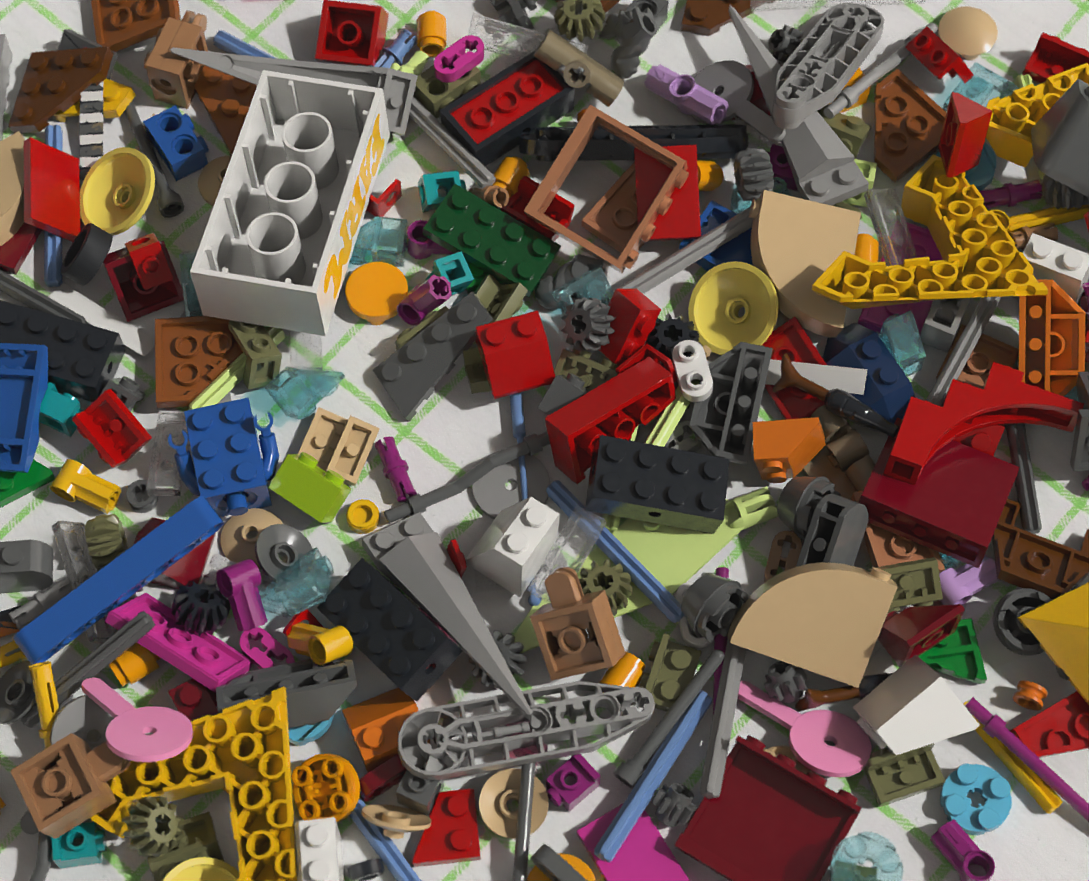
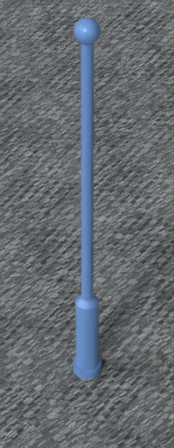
M524 392L509 395L513 437L517 439V444L523 442V438L526 436L522 398ZM525 455L518 458L522 501L528 498ZM536 576L530 583L531 595L528 598V603L532 607L539 605L541 602V597L537 594Z

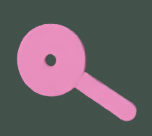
M87 678L82 682L83 693L114 718L106 729V743L109 749L117 756L137 762L161 761L178 755L191 743L193 727L190 720L184 714L165 707L135 708L99 678Z
M747 681L740 682L738 699L790 730L789 745L791 751L805 767L824 776L848 777L860 772L866 766V762L871 754V742L869 736L856 721L844 714L830 710H814L800 714L784 703L778 702L774 697L770 698L767 693ZM830 740L835 743V746H829L824 741Z

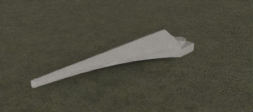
M730 5L729 15L773 118L772 108L777 72L781 65L734 7ZM818 111L806 117L797 128L785 129L786 134L781 140V144L796 186L803 199L832 206L868 191L869 183L855 163L853 154Z
M182 48L170 49L171 53L255 85H258L262 71L266 70L382 88L389 133L405 135L418 75L382 67L298 61Z
M420 512L362 538V546L378 570L428 614L490 677L521 713L531 720L532 711L438 533L432 530Z

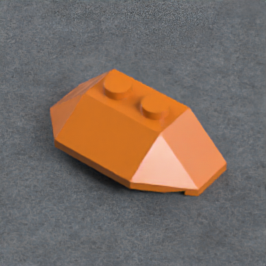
M1037 279L1038 282H1043L1048 288L1047 295L1019 296V371L1024 372L1022 382L1065 396L1076 386L1078 372H1085L1086 312L1053 279Z

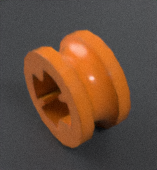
M1019 681L1017 685L1019 692H1015L1013 695L1014 702L1026 709L1041 710L1044 705L1041 700L1047 697V690L1031 681Z

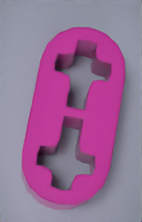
M467 35L438 54L434 60V71L437 79L445 83L454 82L480 64L484 59L483 41L477 36Z
M260 627L246 630L240 636L239 643L242 653L251 659L253 664L259 669L274 666L273 661L270 659L271 656L280 662L286 659V664L295 662L293 654ZM261 638L260 641L265 651L262 652L257 647H253L250 650L249 640L257 641Z

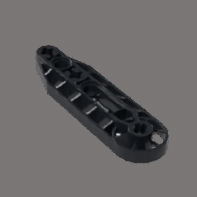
M746 125L628 126L660 146L697 145V159H734L736 153L748 149ZM576 126L536 128V133L519 136V152L526 155H535L536 160L555 161ZM598 126L577 161L635 160V147Z

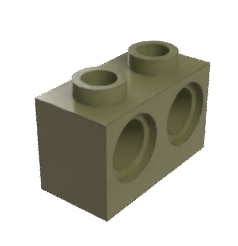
M433 65L418 75L413 96L438 119L440 118L441 109L481 85V71L474 67L464 74L462 79L445 83L437 79Z

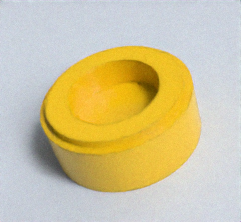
M362 499L353 502L346 512L347 523L350 529L358 534H367L374 531L380 521L377 506L369 500Z

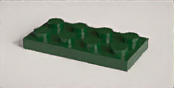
M454 184L422 231L423 236L452 253L462 251L466 261L491 274L505 284L520 282L528 289L526 293L528 297L531 296L561 249L560 244L457 184Z

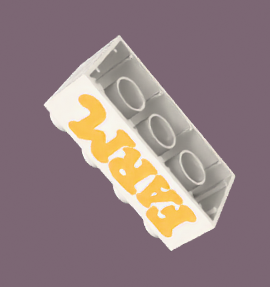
M266 70L262 71L190 270L204 316L326 336L390 136L382 88Z

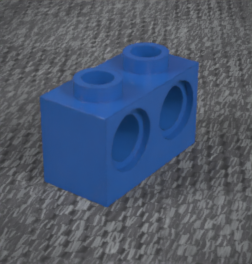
M176 105L143 121L150 142L176 182L204 168L208 164L206 153L209 152V148L201 135L196 137L193 132L195 128L187 113L182 115Z

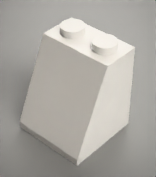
M1032 233L1023 254L1034 269V277L1036 279H1053L1078 304L1084 290L1082 285L1089 281V254ZM1011 296L1019 300V296Z
M529 497L501 510L466 558V564L518 597H521L556 548L560 514L533 497Z
M916 654L853 707L861 717L856 722L862 730L872 738L881 750L887 746L895 755L975 730L980 726L943 678Z
M335 817L298 821L294 825L297 881H345L342 838Z

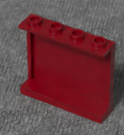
M897 417L894 424L900 428L903 419ZM888 436L858 502L867 508L868 523L979 569L1020 467L952 440L935 453L924 466L916 484L913 485L883 474L896 436L894 438Z
M750 735L746 739L737 736L736 743L726 760L720 796L712 799L703 798L684 833H681L674 845L675 848L729 881H821L862 807L856 804L858 798L843 789H839L838 793L825 786L827 780L812 771H809L807 775L794 768L797 763L781 753L774 757L764 751L766 745Z

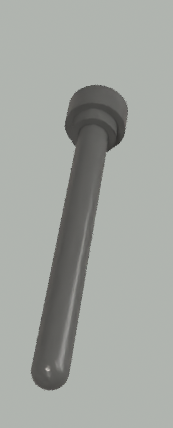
M131 101L124 113L141 152L152 163L155 173V185L159 192L157 206L163 217H175L184 210L183 201L178 193L170 189L135 105Z
M714 650L632 760L628 758L625 763L621 762L613 772L614 776L631 789L635 787L645 771L643 769L644 765L722 663L724 653L721 650Z
M536 762L521 765L512 881H527Z

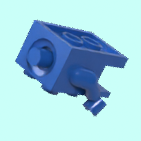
M249 398L184 411L188 431L187 434V432L182 430L185 441L180 445L175 444L170 433L168 443L172 448L176 449L177 453L174 454L179 477L190 492L196 496H204L220 517L228 515L239 516L247 513L248 509L272 506L267 481H270L275 476L279 461L275 433L270 430L273 425L272 414L268 412L270 423L267 426H260L257 422V414L255 417L252 415ZM257 429L261 431V435H259V439H258ZM188 436H189V441H190L192 456H191L190 451H189V450H186V447H185V446L187 445V442H188Z

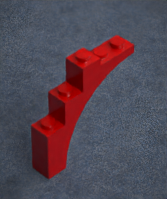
M993 362L983 389L952 379L942 407L911 396L883 474L915 485L924 466L946 444L975 429L997 424L1026 423L1073 432L1077 422L1078 410L1083 409L1084 403L1022 382L1024 372Z

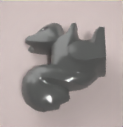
M636 6L633 8L632 13L627 11L625 14L624 10H620L619 14L611 13L605 22L603 31L599 34L600 39H618L620 46L612 52L610 65L614 73L620 78H629L637 72V68L640 65L639 56L647 50L651 38L658 32L655 19L649 8L641 12Z
M581 254L575 255L571 261L559 268L555 277L547 276L544 280H540L537 288H535L537 302L542 307L550 310L560 309L566 304L569 296L587 299L598 298L604 304L605 298L599 293L605 291L604 282L595 280L596 275L604 273V261Z

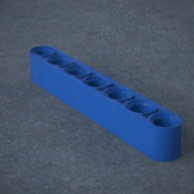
M204 496L194 499L14 635V642L31 664L45 662L106 616L109 611L118 607L216 533L223 526V520Z

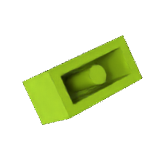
M307 453L288 454L268 488L320 523L332 522L351 491V488L343 483L345 478L329 469L325 472L317 466L318 460Z

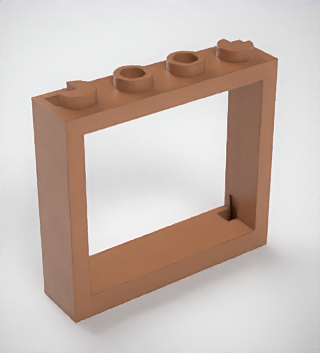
M589 105L524 209V213L528 218L593 257L603 260L605 264L618 272L623 273L626 267L631 269L638 259L639 253L637 249L642 241L648 242L656 229L653 223L658 215L661 214L663 216L668 211L673 200L669 197L676 187L680 189L689 175V172L686 171L688 168L687 162L594 106ZM598 126L673 169L618 258L544 215Z

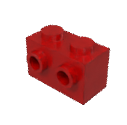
M637 288L615 289L608 304L610 306L608 315L615 318L610 322V327L615 332L607 334L610 343L601 345L599 351L614 364L623 363L644 346L650 332L656 325V319L661 311L656 304Z

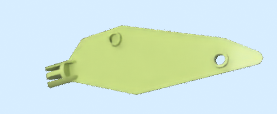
M766 486L731 500L726 499L724 521L714 534L629 518L612 534L673 595L682 584L693 577L742 530L777 518L778 507L775 506V501ZM597 547L574 570L578 578L581 579L580 572L582 568L592 570L591 563L593 560L599 566H603L606 559L610 561L611 567L615 566V564ZM631 581L629 585L632 586L633 594L627 598L628 605L626 608L617 606V614L613 615V617L616 618L653 603ZM548 593L541 598L539 605L531 608L514 635L515 642H521L524 645L521 653L539 647L530 616L544 604L551 603Z

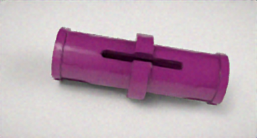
M1038 179L1014 185L1009 182L1003 184V187L979 191L984 198L983 204L987 209L1007 205L1009 208L1016 206L1019 202L1042 198V193H1038L1042 192V186Z
M390 436L384 437L383 439L388 450L381 440L375 443V448L384 465L383 474L386 479L390 480L397 502H407L404 489L409 497L417 494L407 473L409 467L407 462L401 459L395 439Z

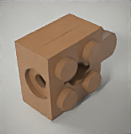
M187 10L182 20L168 17L164 28L161 27L158 30L156 44L152 52L149 51L146 54L144 60V68L147 70L149 85L152 88L155 100L186 109L189 108L196 93L194 86L204 65L171 53L170 49L182 48L208 51L204 36L207 28L206 15L199 13L196 15L195 12Z
M560 567L550 574L544 582L551 603L544 604L530 616L551 680L613 667L626 654L605 590L584 595L576 571L569 567Z
M71 733L13 768L10 772L39 832L56 839L117 802L107 781L127 770L131 765V760L114 754L107 746L106 741L91 750L87 741Z

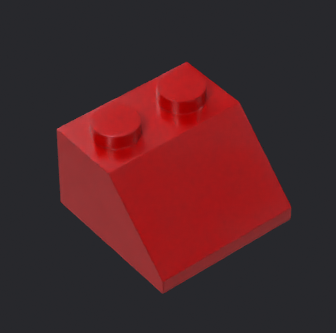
M323 0L315 59L374 67L385 44L389 14L382 6Z
M538 310L476 327V344L494 399L552 384L555 374L548 340Z

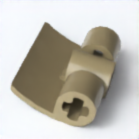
M547 29L545 31L546 36L537 47L533 56L555 71L563 64L565 66L564 79L569 86L581 88L589 82L590 84L586 92L609 107L621 92L624 80L551 29ZM579 67L584 69L583 71L581 70L578 73L573 71L574 69L576 70Z
M823 405L813 412L811 418L819 417L826 445L803 469L807 476H823L828 478L830 483L835 484V491L840 492L841 497L850 500L853 492L864 490L875 463L870 457L869 449L858 431L852 429L846 419L834 415Z

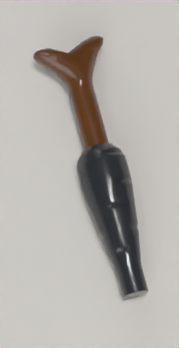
M786 353L782 356L781 378L774 384L773 392H778L787 387H797L822 400L826 409L836 416L883 432L893 438L896 436L899 426L886 420L871 407L848 392L838 388L828 390L801 376L791 363L788 354Z
M893 673L863 676L859 688L845 686L829 690L806 689L805 696L800 698L795 704V709L797 712H801L827 703L855 698L862 700Z

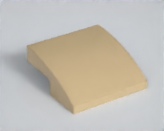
M318 407L298 454L304 452L318 460L317 466L325 472L328 469L345 478L344 484L355 486L380 428L351 415L349 419H345Z

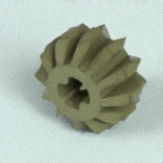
M600 0L558 1L554 20L560 35H566L569 42L578 38L582 43L585 37L594 39L595 32H602L605 11Z
M115 514L96 516V518L86 522L85 536L89 555L95 568L101 570L128 549L125 530H123L122 522Z
M606 559L603 566H599L593 560L591 563L592 570L582 568L580 572L581 579L579 581L585 595L603 590L602 587L605 586L611 611L615 616L617 614V606L626 608L628 605L627 598L633 594L632 586L629 585L631 583V576L628 572L623 573V566L620 563L611 567L610 561Z
M143 797L141 800H138V803L127 807L130 816H126L122 821L128 826V830L122 836L131 838L128 848L138 849L139 856L159 857L164 856L168 853V850L178 846L175 837H180L184 833L178 828V823L183 818L175 816L177 805L168 804L167 797Z

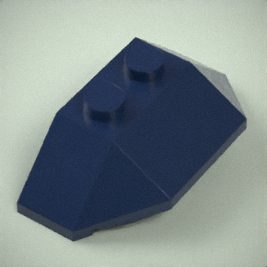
M854 322L844 327L836 337H828L822 357L827 365L867 369L864 395H851L893 424L897 417L903 419L911 396L915 397L910 380L875 331Z

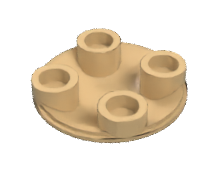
M963 6L948 11L941 18L937 36L953 51L962 55L964 59L975 60L979 55L993 47L998 31L994 20L986 12L975 7Z

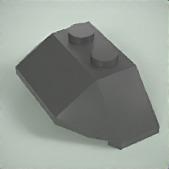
M740 342L732 350L721 355L708 365L713 380V390L709 398L702 402L694 403L689 429L713 456L730 459V462L748 465L753 443L752 422H757L773 348Z
M312 659L250 671L233 679L227 685L222 684L216 687L218 713H222V710L249 699H259L272 694L271 691L285 687L288 728L327 721L357 687L353 660L345 659L341 661L337 659L324 665H317Z

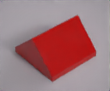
M951 92L938 145L946 177L950 178L979 165L992 115V110L955 92Z

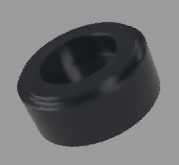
M381 858L366 860L354 864L347 869L350 881L371 880L383 875L385 872Z

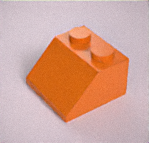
M819 417L752 422L754 461L761 479L767 480L769 483H783L787 478L796 477L826 445Z
M398 687L342 710L367 773L398 754V734L401 727L413 713L419 711L414 699Z

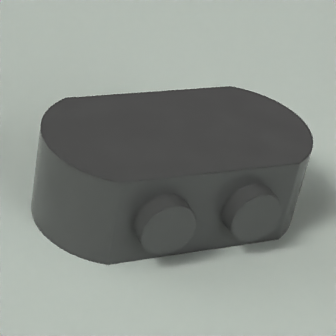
M828 494L823 497L815 508L796 567L813 563H840L854 566L868 524V511L865 505L836 494Z
M31 539L0 542V594L39 591L53 584V548L49 544Z

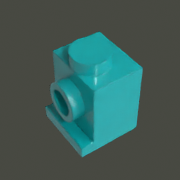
M459 170L424 174L418 181L422 212L437 209L446 197H439L438 189H443L448 194L453 185L457 184L466 190L464 179L460 180Z
M462 251L434 260L432 262L434 265L432 267L433 271L425 279L427 280L432 275L445 276L451 283L452 296L462 293L474 280Z
M49 382L41 403L39 422L72 437L77 429V425L72 421V417L84 410L81 409L77 398L66 392L62 395L59 394L55 384Z
M95 822L81 823L60 837L52 838L53 861L59 869L102 863L101 852L107 850L105 831L100 830ZM84 838L81 845L73 846L72 842L74 839Z

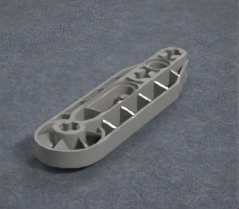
M856 3L835 5L824 13L777 72L772 108L773 123L783 129L797 128L806 117L836 99L881 39L884 26V18L881 13L874 8ZM868 22L872 23L877 28L872 27Z
M576 681L521 691L532 711L531 720L527 719L518 708L500 711L499 704L512 702L505 694L425 708L413 713L403 723L398 734V755L403 766L412 775L424 780H442L589 753L646 724L655 709V701L652 694L642 687ZM585 690L593 691L595 694L569 699L567 692ZM557 693L561 695L560 701L535 705L533 701L534 697ZM636 703L638 708H643L642 711L638 712L636 707H630L631 704ZM493 705V713L466 717L464 711ZM605 708L611 713L612 717L602 719L596 715L594 710ZM459 711L460 718L458 719L453 713L450 712ZM564 715H569L571 720H575V723L570 724L568 719H563ZM439 718L444 719L442 726L438 725ZM522 722L521 724H516V725H510V726H505V727H501V726H500V725H506V724H511V723ZM494 727L492 731H481L483 728ZM467 732H472L475 742L468 743ZM521 732H522V733H526V734H520V735L509 736V737H504V738H498V737H502V736H504V735H510V734H515V733H521ZM604 733L605 738L593 744L578 745L577 738ZM461 735L463 742L459 743L450 739ZM495 736V738H498L487 741L482 740L483 737ZM433 739L434 743L438 744V748L432 749L427 740ZM570 740L572 748L544 752L543 744ZM531 746L537 747L538 754L510 759L509 750ZM498 752L503 754L504 760L475 765L474 757ZM446 755L454 763L450 768L442 761ZM468 758L470 766L459 768L464 759ZM424 763H427L425 770H422Z

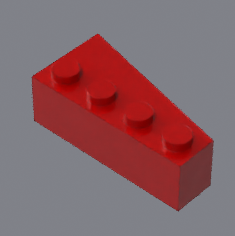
M647 357L545 417L555 467L578 485L586 478L584 472L590 468L592 450L600 435L630 440L632 438L631 435L639 424L642 423L646 426L676 399L673 374L652 358Z

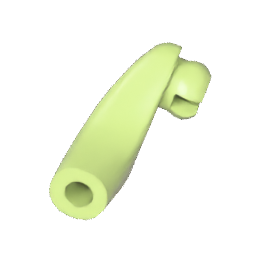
M417 50L405 65L400 66L398 63H393L390 69L420 75L429 56L425 52Z

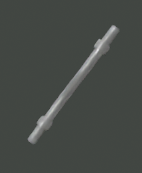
M931 22L927 25L934 33L938 32V27L935 23ZM920 32L911 34L905 40V44L888 59L870 70L851 87H845L839 93L837 99L824 109L825 116L832 119L844 108H850L858 101L860 94L911 55L906 49V45Z

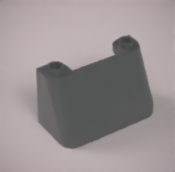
M1077 79L1030 130L1034 162L1038 169L1050 178L1089 197V84Z

